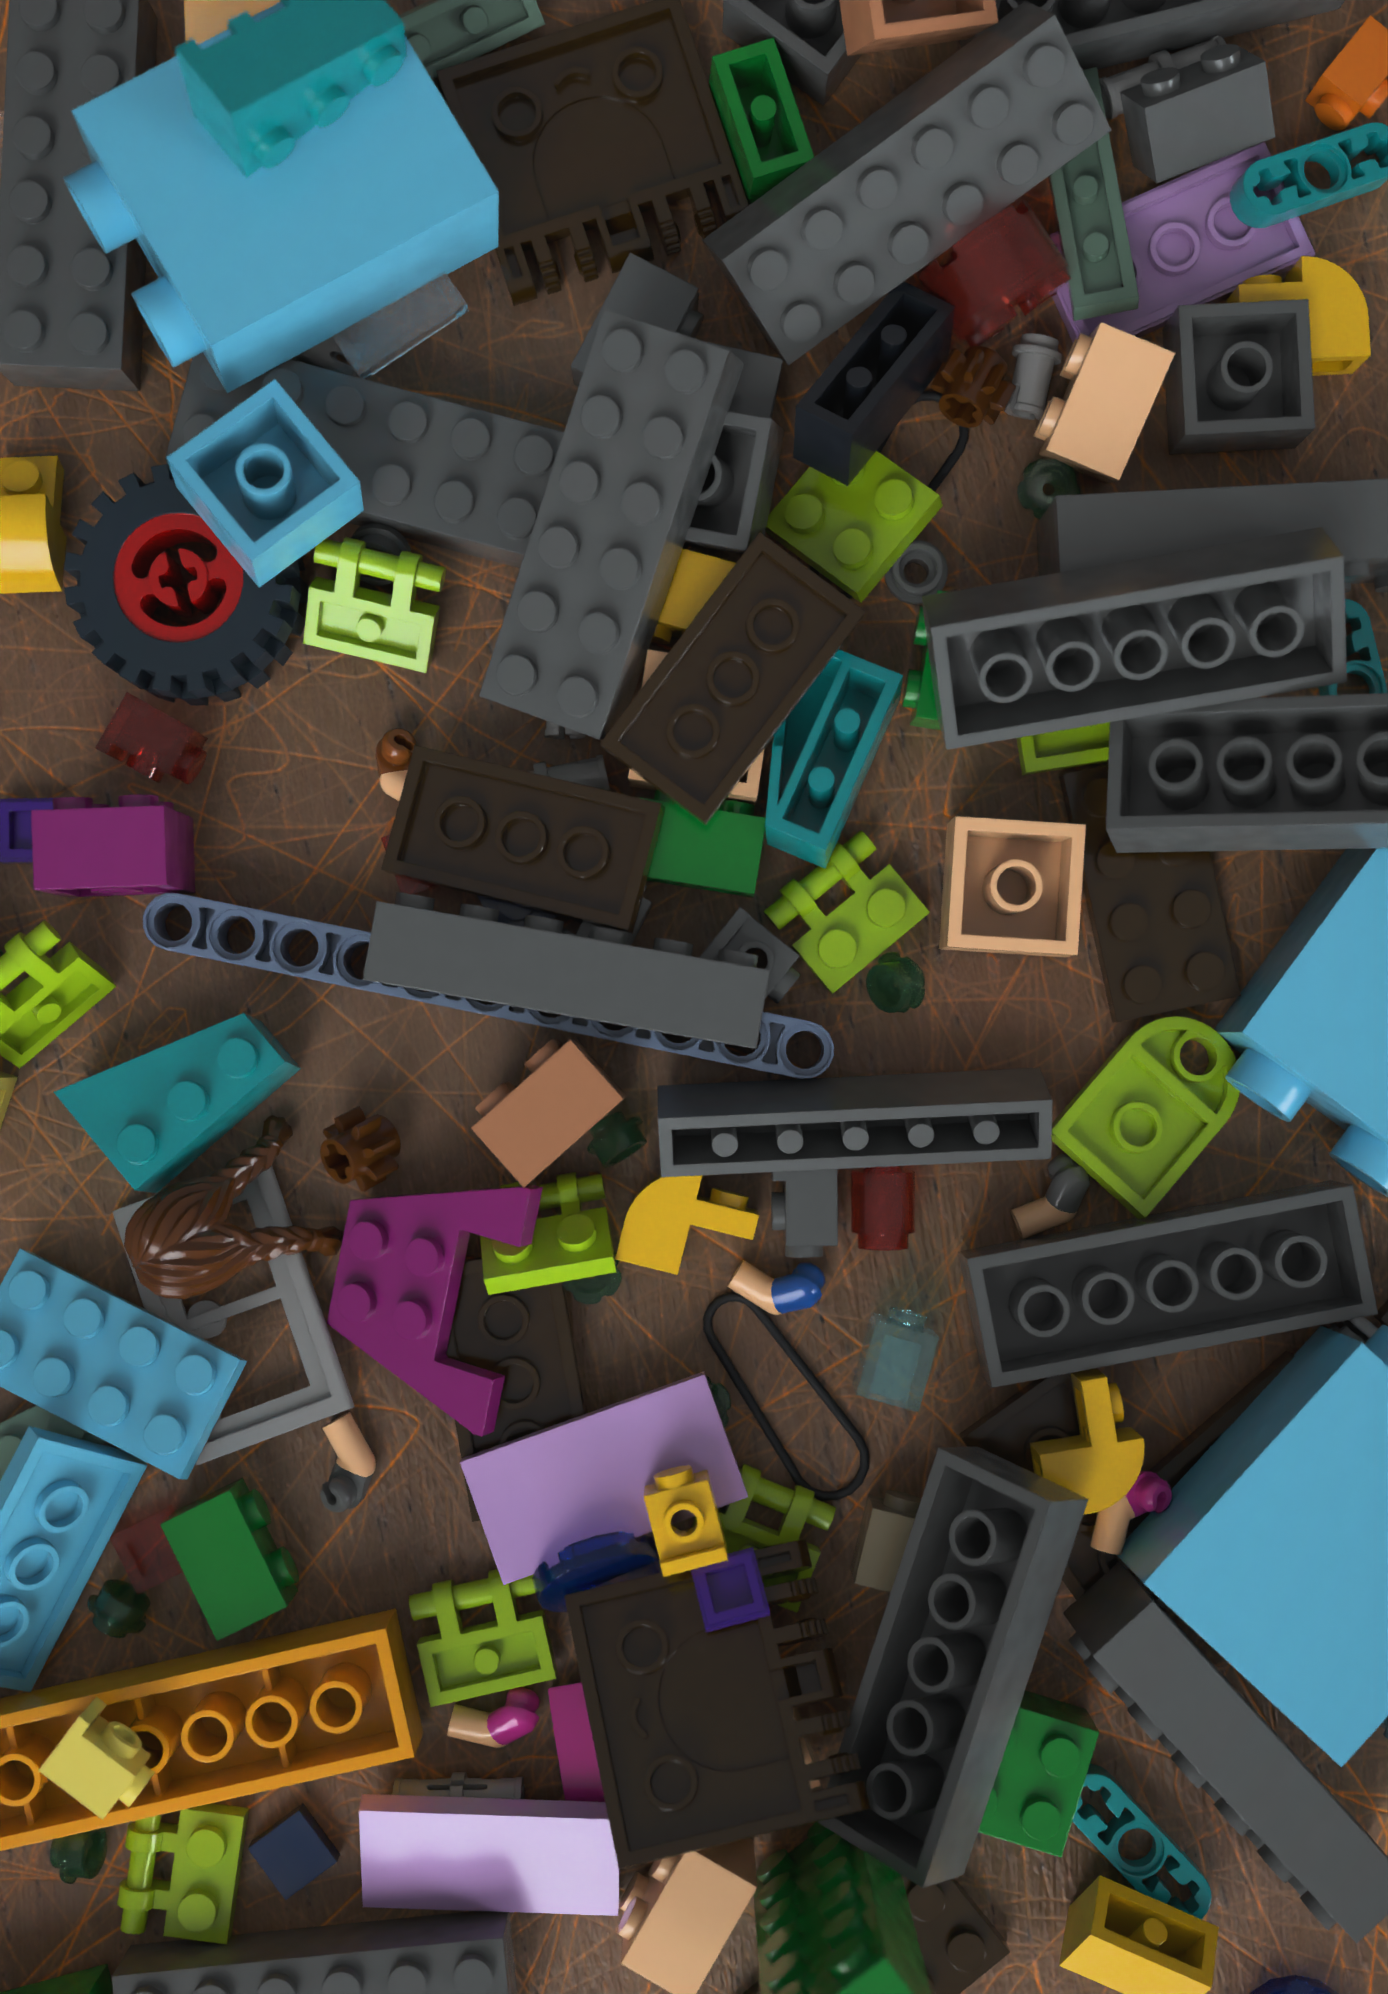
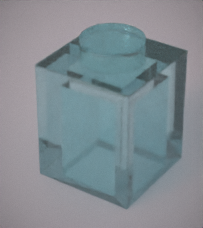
M890 1306L887 1316L871 1313L852 1382L856 1395L919 1412L939 1336L933 1329L924 1327L927 1319L926 1316Z

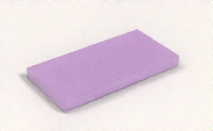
M1265 142L1223 157L1122 202L1139 294L1138 309L1074 321L1058 231L1033 242L1030 250L1072 342L1078 339L1080 333L1089 336L1101 322L1139 338L1164 327L1178 305L1218 303L1229 298L1236 287L1250 277L1280 275L1291 270L1301 256L1314 257L1315 251L1299 216L1266 228H1253L1241 222L1231 208L1230 191L1236 180L1254 162L1271 156ZM1282 182L1278 187L1267 191H1259L1256 186L1253 191L1257 198L1267 196L1271 202L1280 191L1285 189V186Z
M704 1371L469 1455L460 1461L503 1585L652 1532L643 1497L644 1486L654 1484L653 1476L663 1470L683 1465H691L693 1473L708 1470L717 1508L748 1497V1492ZM679 1510L672 1516L671 1522L675 1524L695 1515L689 1510Z
M362 1794L359 1807L363 1907L618 1916L620 1869H618L605 1802Z

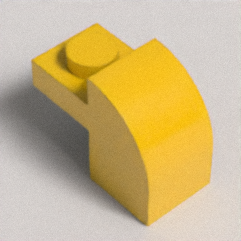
M1301 256L1285 276V282L1282 283V278L1278 275L1250 277L1244 280L1242 284H1239L1225 302L1308 299L1312 376L1353 374L1371 356L1369 314L1363 292L1348 272L1328 260L1312 256Z
M659 1175L644 1185L632 1200L623 1224L615 1260L678 1275L690 1225L753 1240L759 1218L758 1210L747 1208L748 1196L723 1189L712 1188L709 1198L698 1196L702 1175L661 1177Z
M1097 1368L1070 1373L1080 1435L1030 1443L1034 1473L1087 1498L1088 1502L1083 1515L1102 1511L1120 1501L1135 1484L1144 1460V1438L1132 1427L1115 1429V1423L1124 1421L1121 1394L1117 1383L1108 1384L1107 1377Z

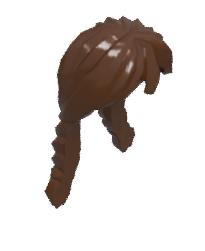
M269 1116L264 1121L262 1137L258 1139L256 1145L242 1150L240 1156L229 1160L224 1168L213 1171L209 1176L175 1182L144 1202L136 1210L126 1226L124 1247L132 1262V1267L135 1269L137 1277L143 1286L151 1290L155 1295L164 1298L186 1299L203 1295L224 1285L245 1267L253 1266L261 1260L270 1261L282 1254L295 1255L304 1250L310 1252L318 1251L324 1256L338 1254L342 1245V1239L340 1237V1230L335 1226H326L321 1229H305L294 1225L285 1227L266 1226L264 1228H254L247 1232L236 1225L226 1222L233 1199L244 1192L247 1184L252 1183L262 1172L267 1171L271 1167L284 1144L293 1136L292 1128L287 1124L284 1117Z

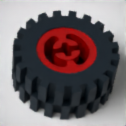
M169 464L152 466L151 470L154 481L147 484L133 472L118 480L126 495L117 502H114L106 493L102 492L91 503L102 514V517L94 527L82 519L79 520L72 535L85 545L82 555L66 552L64 570L77 579V586L64 587L67 605L81 616V619L73 622L79 636L94 646L95 650L92 653L105 666L118 673L119 676L141 690L144 689L157 698L173 703L175 698H181L190 705H208V697L215 695L224 702H228L242 697L238 687L246 682H249L258 689L271 679L264 669L274 659L284 666L293 652L285 645L290 633L300 637L302 635L305 619L299 614L298 609L299 603L307 604L309 586L300 577V571L306 570L302 557L259 588L177 489ZM184 542H200L217 549L216 558L210 562L203 561L197 554L184 548H179L178 552L183 567L196 578V580L188 583L191 603L206 615L216 607L221 592L225 590L218 608L203 621L190 626L174 627L157 622L154 618V612L161 605H166L179 616L193 618L188 601L174 589L183 584L180 565L163 551Z

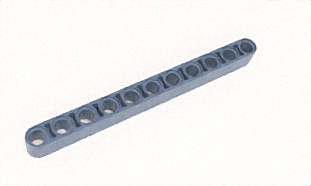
M165 893L155 897L147 905L143 914V929L147 938L155 946L172 952L795 1078H813L821 1075L830 1066L834 1057V1043L830 1034L821 1025L807 1020L763 1012L759 1030V1042L756 1049L745 1056H737L730 1053L724 1043L691 1038L684 1043H674L669 1041L662 1032L629 1026L621 1030H611L606 1028L601 1021L567 1015L550 1018L538 1010L498 1003L487 1005L481 1000L436 992H424L419 989L363 980L354 973L351 967V957L359 946L369 943L371 932L179 893ZM184 906L190 912L192 926L184 938L175 941L168 935L166 919L174 908ZM247 918L254 927L255 940L247 951L238 954L230 948L228 931L235 921ZM310 931L318 942V953L310 964L298 966L289 954V945L298 933ZM800 1031L814 1034L821 1045V1055L818 1061L808 1068L794 1066L786 1055V1045L789 1038Z

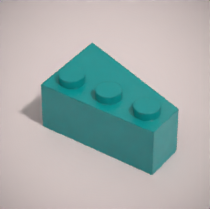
M280 0L285 6L284 8L257 22L247 11L230 19L227 28L232 34L204 49H201L193 38L175 47L194 116L246 178L262 166L268 169L280 164L292 152L297 139L316 125L326 127L332 124L346 111L351 98L370 84L375 87L383 85L399 71L404 58L407 57L404 22L385 0Z
M840 649L837 651L774 735L765 820L767 845L826 869L900 701L903 681L902 674Z
M242 1013L59 1089L54 1094L135 1191L157 1193L288 1081L301 1067L262 1021Z

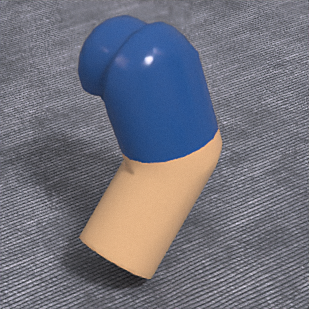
M742 1260L730 1278L727 1287L766 1312L779 1315L814 1306L821 1299V1289L825 1285L826 1280L823 1271L818 1266L808 1262L798 1264L792 1274L773 1279L745 1260Z

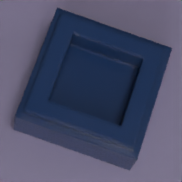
M303 1803L252 1840L248 1847L252 1856L285 1900L334 1865L340 1856L339 1851Z

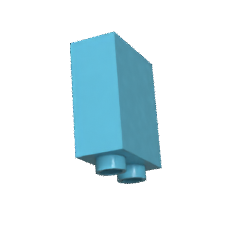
M279 2L252 16V18L257 22L285 6ZM227 29L202 42L199 46L201 49H204L232 33ZM406 36L407 57L404 58L399 71L389 81L376 87L372 84L368 85L350 99L346 111L335 122L326 127L316 125L296 140L294 149L280 164L268 169L262 166L248 178L245 177L194 116L177 56L72 110L92 163L65 176L63 179L79 211L103 251L107 254L136 239L159 277L155 281L132 292V296L147 326L173 368L203 352L224 389L229 393L499 247V191Z
M1388 848L1346 849L1241 991V996L1236 998L1214 1030L1225 1039L1229 1046L1241 1054L1225 1076V1079L1234 1088L1267 1112L1286 1122H1291L1305 1102L1310 1104L1345 1130L1330 1151V1157L1347 1172L1388 1197Z
M1383 1324L1365 1344L1320 1326L1294 1354L1295 1357L1172 1488V1499L1167 1509L1161 1513L1150 1512L1125 1540L1122 1554L1117 1555L1151 1591L1341 1767L1388 1717V1326Z

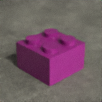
M156 795L119 796V807H110L107 804H93V798L88 797L54 798L53 809L31 810L34 890L68 898L196 893L193 818L174 810V803L159 801V796Z

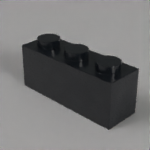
M905 281L890 291L796 405L793 458L848 486L935 378L942 363L946 362L950 352L956 306Z

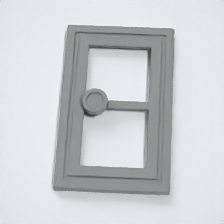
M272 1165L252 1183L247 1184L241 1195L233 1199L232 1205L245 1200L248 1201L256 1228L292 1226ZM152 1197L112 1211L123 1246L126 1226L136 1210ZM126 1252L144 1309L203 1339L213 1338L221 1334L226 1327L227 1318L281 1298L310 1384L306 1388L228 1417L221 1418L220 1415L196 1465L206 1463L355 1407L302 1252L295 1255L282 1254L276 1259L268 1261L276 1284L275 1287L223 1306L212 1300L199 1301L189 1309L187 1314L182 1299L164 1298L155 1295L140 1283Z

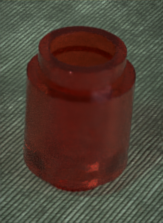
M902 1166L868 1167L851 1171V1232L858 1234L859 1249L891 1251L909 1248V1234L915 1233V1171L902 1169Z

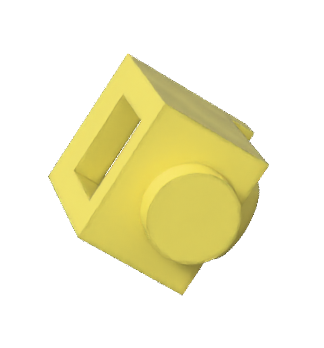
M96 1697L77 1718L38 1771L103 1820L118 1799L130 1807L155 1772L145 1765L151 1754L141 1747L142 1742L138 1735L120 1722H108L102 1718L100 1714L107 1704Z

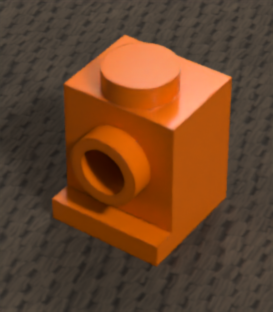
M1371 15L1323 72L1305 99L1314 108L1319 120L1335 131L1344 132L1359 112L1370 119L1388 97V29Z

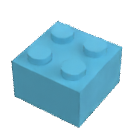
M275 379L166 457L177 489L259 588L364 511L360 481Z

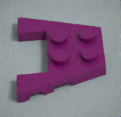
M526 1185L524 1188L522 1186L494 1189L484 1188L441 1193L431 1192L365 1197L350 1200L327 1324L473 1434L483 1437L494 1432L505 1375L449 1358L446 1355L470 1233L518 1247L532 1244L543 1187Z

